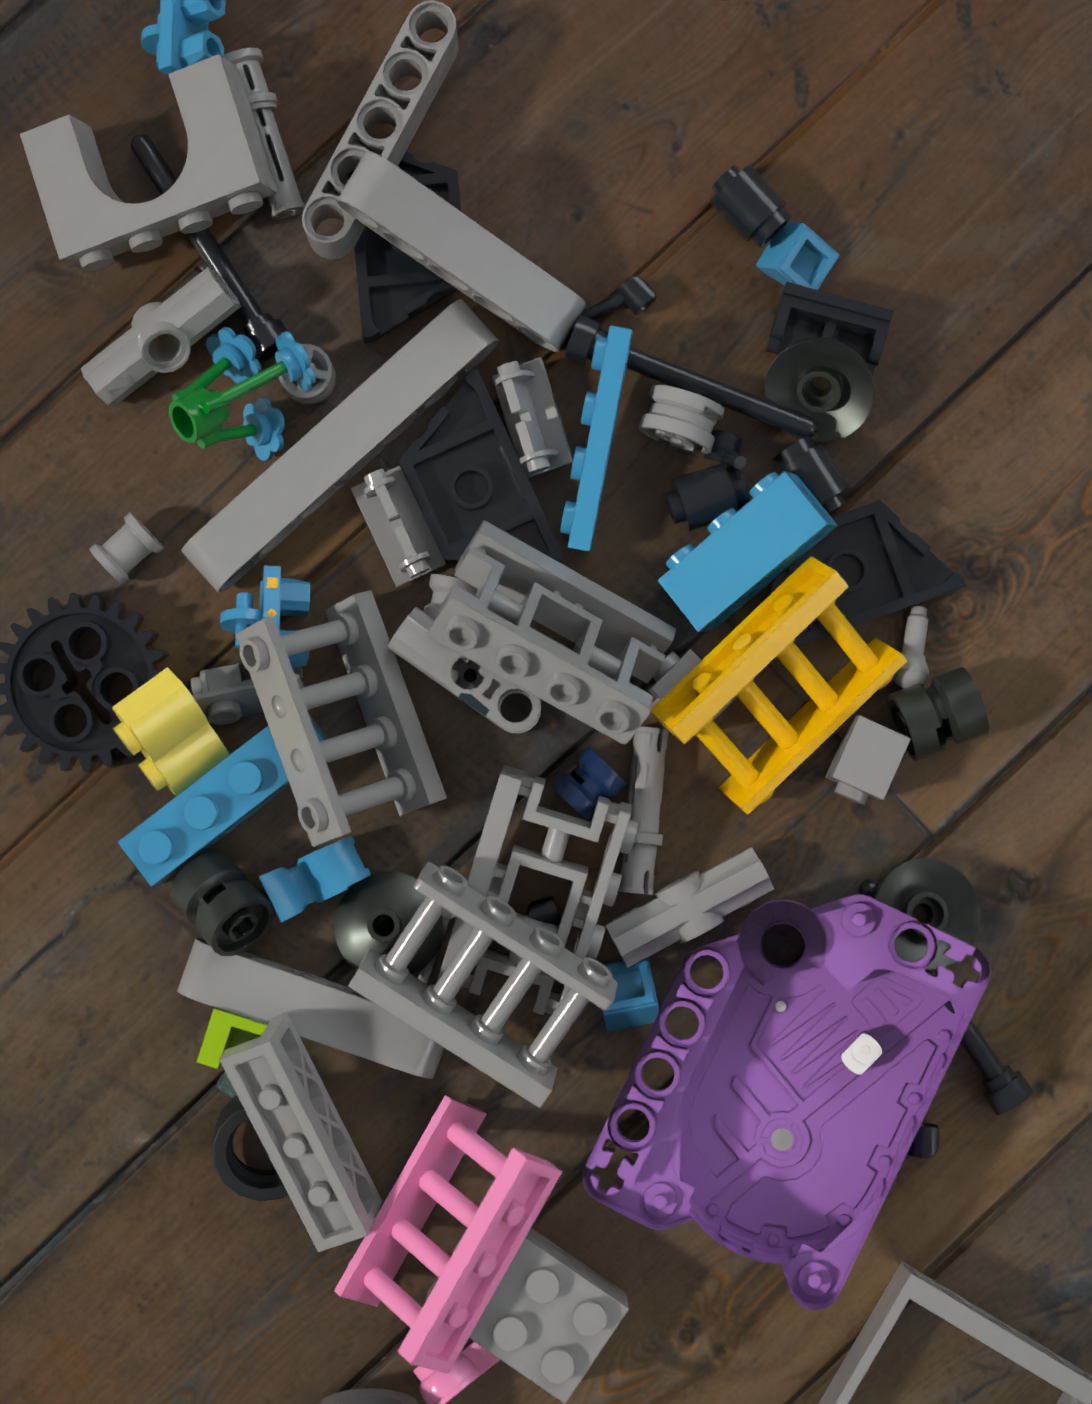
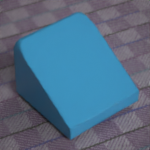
M788 222L771 239L757 261L756 266L784 286L786 282L818 290L840 254L805 223Z
M648 957L630 967L626 966L624 960L603 964L611 972L612 978L618 983L614 1002L607 1011L602 1009L606 1030L615 1031L654 1023L659 1013V1006Z

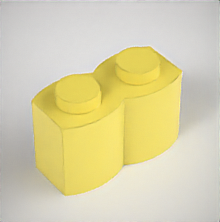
M168 667L112 707L121 721L120 724L113 728L115 733L133 756L139 751L143 753L146 759L138 764V766L157 791L167 786L175 796H178L230 755L208 723L207 718L191 693Z

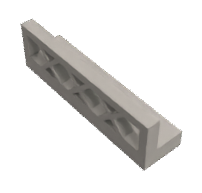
M288 1012L275 1016L271 1019L261 1037L226 1049L219 1060L317 1251L321 1252L368 1236L383 1201Z

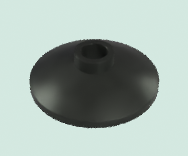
M828 338L804 339L786 347L771 363L764 383V397L766 400L816 420L818 431L812 437L814 443L834 442L854 433L870 414L875 395L874 379L865 360L848 345ZM824 377L830 381L831 387L826 390H819L812 384V379ZM787 432L798 439H802L800 436Z
M915 859L895 867L880 883L874 899L913 917L914 907L918 904L922 905L927 911L925 924L973 946L980 928V903L972 884L957 868L937 859ZM910 928L901 931L897 935L894 947L898 957L902 960L913 962L925 955L928 944L925 935L921 931ZM943 940L938 941L936 957L925 970H935L937 964L947 967L957 962L943 955V952L950 946L949 943Z
M397 871L376 872L353 884L342 897L335 915L334 932L337 946L342 956L354 970H357L370 948L380 955L390 952L426 897L413 887L417 878ZM443 914L408 964L407 968L411 975L422 971L435 957L443 937ZM388 915L394 921V930L390 935L384 937L377 932L376 923L381 916Z

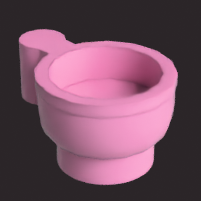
M473 1342L459 1354L449 1374L420 1366L415 1368L413 1372L421 1381L419 1391L426 1404H446L500 1361V1359L476 1342Z

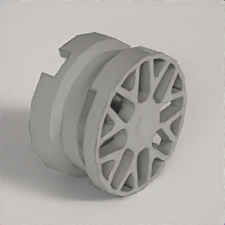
M667 385L652 386L649 395L656 403H652L649 413L642 415L638 426L639 431L654 440H659L660 438L670 442L669 446L696 453L698 445H701L703 447L701 452L705 454L711 453L715 437L711 433L716 421L722 419L724 408L709 398L684 389Z

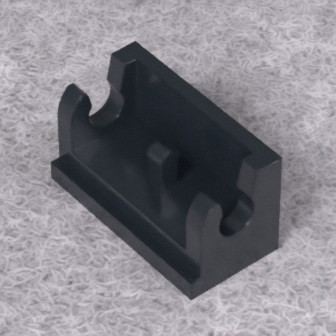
M786 282L780 295L766 352L778 355L789 345L809 338L833 339L848 345L859 353L869 366L873 376L875 366H878L894 310Z

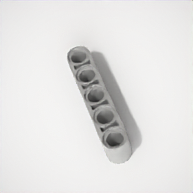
M435 0L424 1L416 5L408 14L304 207L302 214L303 228L313 251L323 258L330 260L340 259L348 255L355 247L365 228L363 223L344 211L336 202L345 187L342 183L344 177L348 173L355 171L366 151L375 153L398 167L456 59L459 50L456 18L452 10L442 2ZM429 29H439L446 33L442 40L433 43L425 42L420 38L423 32ZM404 76H414L421 80L416 88L409 91L399 90L394 86L397 80ZM379 123H388L395 127V131L391 136L385 139H376L368 135L370 129ZM327 218H336L344 222L342 229L333 236H323L316 232L318 225Z
M365 152L336 201L352 217L527 338L548 350L559 352L586 306V302L571 289L399 167L375 153Z
M195 938L177 990L178 993L190 999L266 1025L269 1024L273 1017L288 1012L301 1037L423 1078L433 1079L435 1077L444 1050L443 1046L350 987L248 952H242L234 956H221L214 952L203 938Z

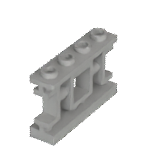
M484 520L460 557L454 576L478 588V591L474 596L453 585L439 607L437 616L428 630V636L622 744L628 743L650 714L653 705V696L629 683L630 677L633 675L645 683L650 681L664 662V653L673 642L676 628ZM532 619L574 642L573 651L529 627Z
M504 765L469 874L468 886L486 898L494 896L508 904L520 865L572 881L559 926L534 920L519 913H516V917L534 929L536 927H543L550 930L563 941L564 948L571 926L580 928L573 954L581 959H584L586 956L596 959L605 932L604 926L596 924L602 904L613 907L622 878L621 874L613 872L619 852L629 855L639 822L629 820L631 804L625 802L617 804L611 802L608 798L599 796L592 821L589 822L538 806L546 779L536 776L535 778L524 775V770ZM520 794L529 797L522 819L549 828L541 852L514 844L507 866L497 863L517 796ZM604 821L611 822L613 827L591 892L583 889L589 867L564 860L563 856L570 834L598 843ZM456 917L437 982L474 928L459 917ZM487 949L479 960L476 969L472 970L462 987L470 989V993L480 995L487 969L510 976L522 957L510 951L509 955ZM541 970L533 984L540 986L533 1012L544 1015V1012L553 1014L570 988L563 984L560 995L551 992L555 978Z

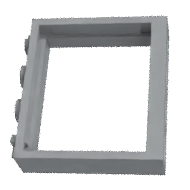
M902 1261L818 1403H849L909 1299L1062 1390L1063 1393L1056 1404H1092V1375Z

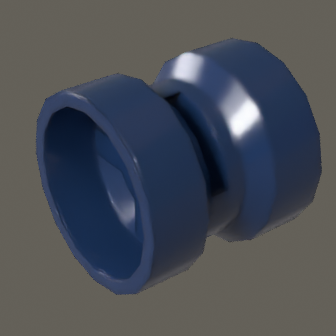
M588 747L577 758V767L570 774H561L551 787L584 820L591 822L599 796L605 798L615 797L628 784L593 749Z

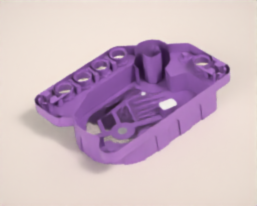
M862 894L850 895L812 909L807 908L802 903L787 899L773 900L753 910L741 926L739 934L698 947L690 952L683 961L585 1165L582 1177L586 1191L596 1201L652 1229H668L694 1219L709 1236L729 1250L757 1261L782 1264L790 1292L795 1301L804 1308L820 1310L832 1305L847 1280L988 985L991 971L987 958L977 948ZM777 924H787L800 931L805 941V948L797 961L792 964L780 965L773 963L766 957L762 950L761 941L763 934L770 927ZM910 928L921 931L925 935L928 944L925 955L913 962H908L898 957L894 947L897 935L901 931ZM939 940L950 944L943 952V955L955 961H962L966 954L974 957L972 967L979 972L975 982L966 979L961 987L953 984L955 974L938 964L935 976L925 972V969L936 957ZM700 956H713L723 966V978L715 987H700L691 977L692 963ZM949 1000L954 1008V1013L944 1006ZM676 1007H688L698 1017V1031L690 1038H677L667 1028V1016ZM651 1058H663L672 1065L674 1080L669 1087L656 1090L645 1083L642 1069L646 1061ZM627 1109L641 1110L646 1114L650 1124L649 1133L646 1137L635 1141L626 1139L618 1129L617 1122L620 1114ZM609 1138L621 1150L638 1153L639 1156L636 1162H633L630 1157L625 1155L617 1173L620 1178L624 1179V1184L621 1186L613 1183L609 1190H605L599 1186L601 1176L594 1172L595 1166L605 1168L616 1150L604 1146Z

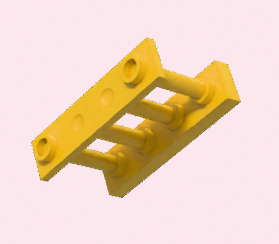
M812 556L800 565L651 709V714L660 724L683 744L688 742L694 735L703 742L731 774L719 787L720 791L747 815L758 805L766 802L773 795L776 787L877 690L888 685L893 679L894 674L907 662L902 653L876 637L868 644L865 643L834 604L836 599L849 586L837 571ZM816 618L851 659L828 683L794 643L795 638ZM775 657L780 660L811 697L788 721L754 683V677ZM734 696L738 697L771 736L748 760L713 721V717Z

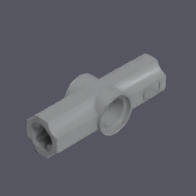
M207 267L163 303L152 302L140 307L133 316L132 328L81 367L83 377L99 398L107 405L112 404L116 406L156 373L173 372L181 368L189 358L190 347L241 307L237 296L214 269L212 270ZM169 334L162 340H153L159 335Z
M749 847L702 873L695 871L667 885L655 893L656 898L612 919L613 921L605 924L626 966L630 967L677 941L684 943L704 934L724 921L723 916L752 903L763 895H767L766 893L774 890V887L761 860L753 848Z

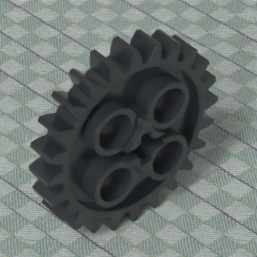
M70 593L68 609H65L58 599L48 598L49 615L46 616L37 609L29 608L27 612L32 623L29 628L12 623L10 626L14 634L19 638L16 644L0 642V649L10 656L8 663H0V674L5 675V682L0 683V695H6L7 700L6 703L0 705V715H12L14 721L4 731L5 734L15 736L24 733L26 735L19 749L22 752L29 753L41 746L39 763L43 765H49L59 754V764L62 771H71L77 757L80 759L84 772H94L97 756L101 758L107 768L116 767V750L118 749L127 757L134 758L137 754L134 756L131 754L113 729L121 721L112 709L116 704L109 696V686L115 677L126 675L132 682L134 692L162 671L158 670L157 664L170 656L168 651L151 650L149 647L156 641L159 633L153 629L139 633L138 630L143 623L144 616L136 612L126 620H123L125 604L117 600L105 612L104 597L98 594H93L87 608H85L81 595L77 593ZM95 630L101 638L100 651L95 657L84 659L78 650L79 639L85 632ZM56 642H60L63 645L66 656L75 670L92 675V678L86 683L87 688L111 715L112 720L109 724H105L102 721L100 713L89 695L73 691L72 688L79 683L78 679L68 665L54 651L53 645ZM49 661L55 669V680L48 689L40 691L33 682V673L40 663ZM80 706L87 716V724L81 734L73 737L64 727V717L70 708Z

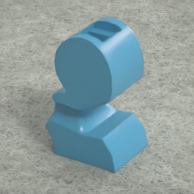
M353 835L298 859L297 865L291 868L281 867L259 876L280 922L305 911L308 905L315 902L321 903L347 890L348 886L372 875L369 868L365 869L357 853Z

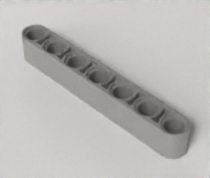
M462 299L452 303L191 537L182 548V554L218 593H222L230 588L482 362L496 347L499 339Z

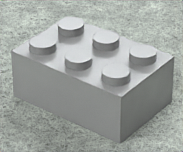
M531 1228L469 1338L565 1404L629 1310L627 1293ZM438 1277L436 1278V1280L434 1281V1283L432 1284V1286H431L430 1289L428 1290L426 1300L428 1299V1297H429L430 1293L432 1292V1290H433L435 1284L437 1283V1281H438V1279H439Z

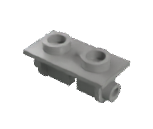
M539 357L519 365L518 361H513L497 367L498 374L492 376L513 447L528 479L572 463V453L542 358Z
M397 466L387 472L384 469L376 470L364 477L365 482L351 488L396 587L446 565L401 466Z
M239 663L201 670L199 677L191 678L192 696L203 711L208 723L226 725L238 721L243 716L264 712L252 679L243 681ZM294 667L292 669L298 686L303 688L304 685L301 680L303 678L302 667Z

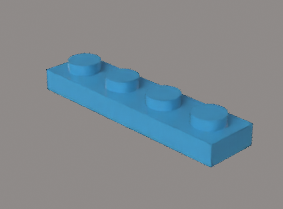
M610 325L608 338L597 336L591 369L601 371L597 393L589 391L586 393L581 424L591 426L587 448L576 446L570 479L580 480L576 502L566 501L560 533L570 535L568 548L584 551L592 549L633 336L632 329Z

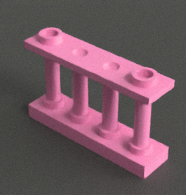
M445 1095L374 1219L368 1236L364 1237L334 1292L342 1298L376 1307L382 1301L410 1327L398 1353L412 1365L449 1374L562 1171L547 1160L512 1148L510 1154L506 1157L476 1133L487 1113L478 1107ZM464 1154H467L495 1177L480 1207L449 1183ZM436 1203L440 1204L467 1227L451 1257L421 1232ZM408 1252L414 1255L439 1278L423 1307L393 1281Z

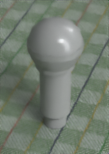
M912 606L910 615L906 618L902 652L900 653L907 659V662L893 677L896 685L903 689L915 684L924 685L930 673L926 656H924L929 620L926 617L927 608L922 606Z

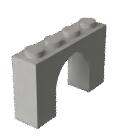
M217 54L168 74L186 128L188 152L184 168L177 181L164 194L151 201L131 204L120 200L108 181L91 126L68 114L20 134L59 260L82 268L83 271L100 270L114 263L113 256L129 250L135 253L153 250L163 244L162 237L178 231L184 234L202 231L213 224L212 218L230 211L232 214H244L254 211L263 205V198L278 193L238 67L220 54Z

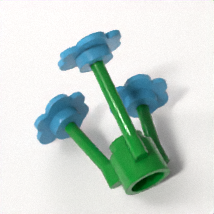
M223 327L218 331V334L209 336L206 340V347L213 356L214 365L187 388L172 394L173 402L169 406V417L176 433L185 442L193 443L197 441L201 449H205L217 442L245 438L250 446H254L255 453L260 460H271L274 452L281 451L284 446L281 433L283 432L285 421L282 412L278 408H272L267 397H260L255 403H248L244 407L242 426L221 429L224 421L229 417L227 404L281 375H284L290 382L296 380L303 391L311 390L312 384L316 382V379L310 368V360L303 346L295 342L290 332L285 331L275 339L279 350L275 352L277 364L261 371V364L255 358L256 347L247 336H236L234 331L228 327ZM222 374L231 377L237 383L221 393L214 389L206 390Z

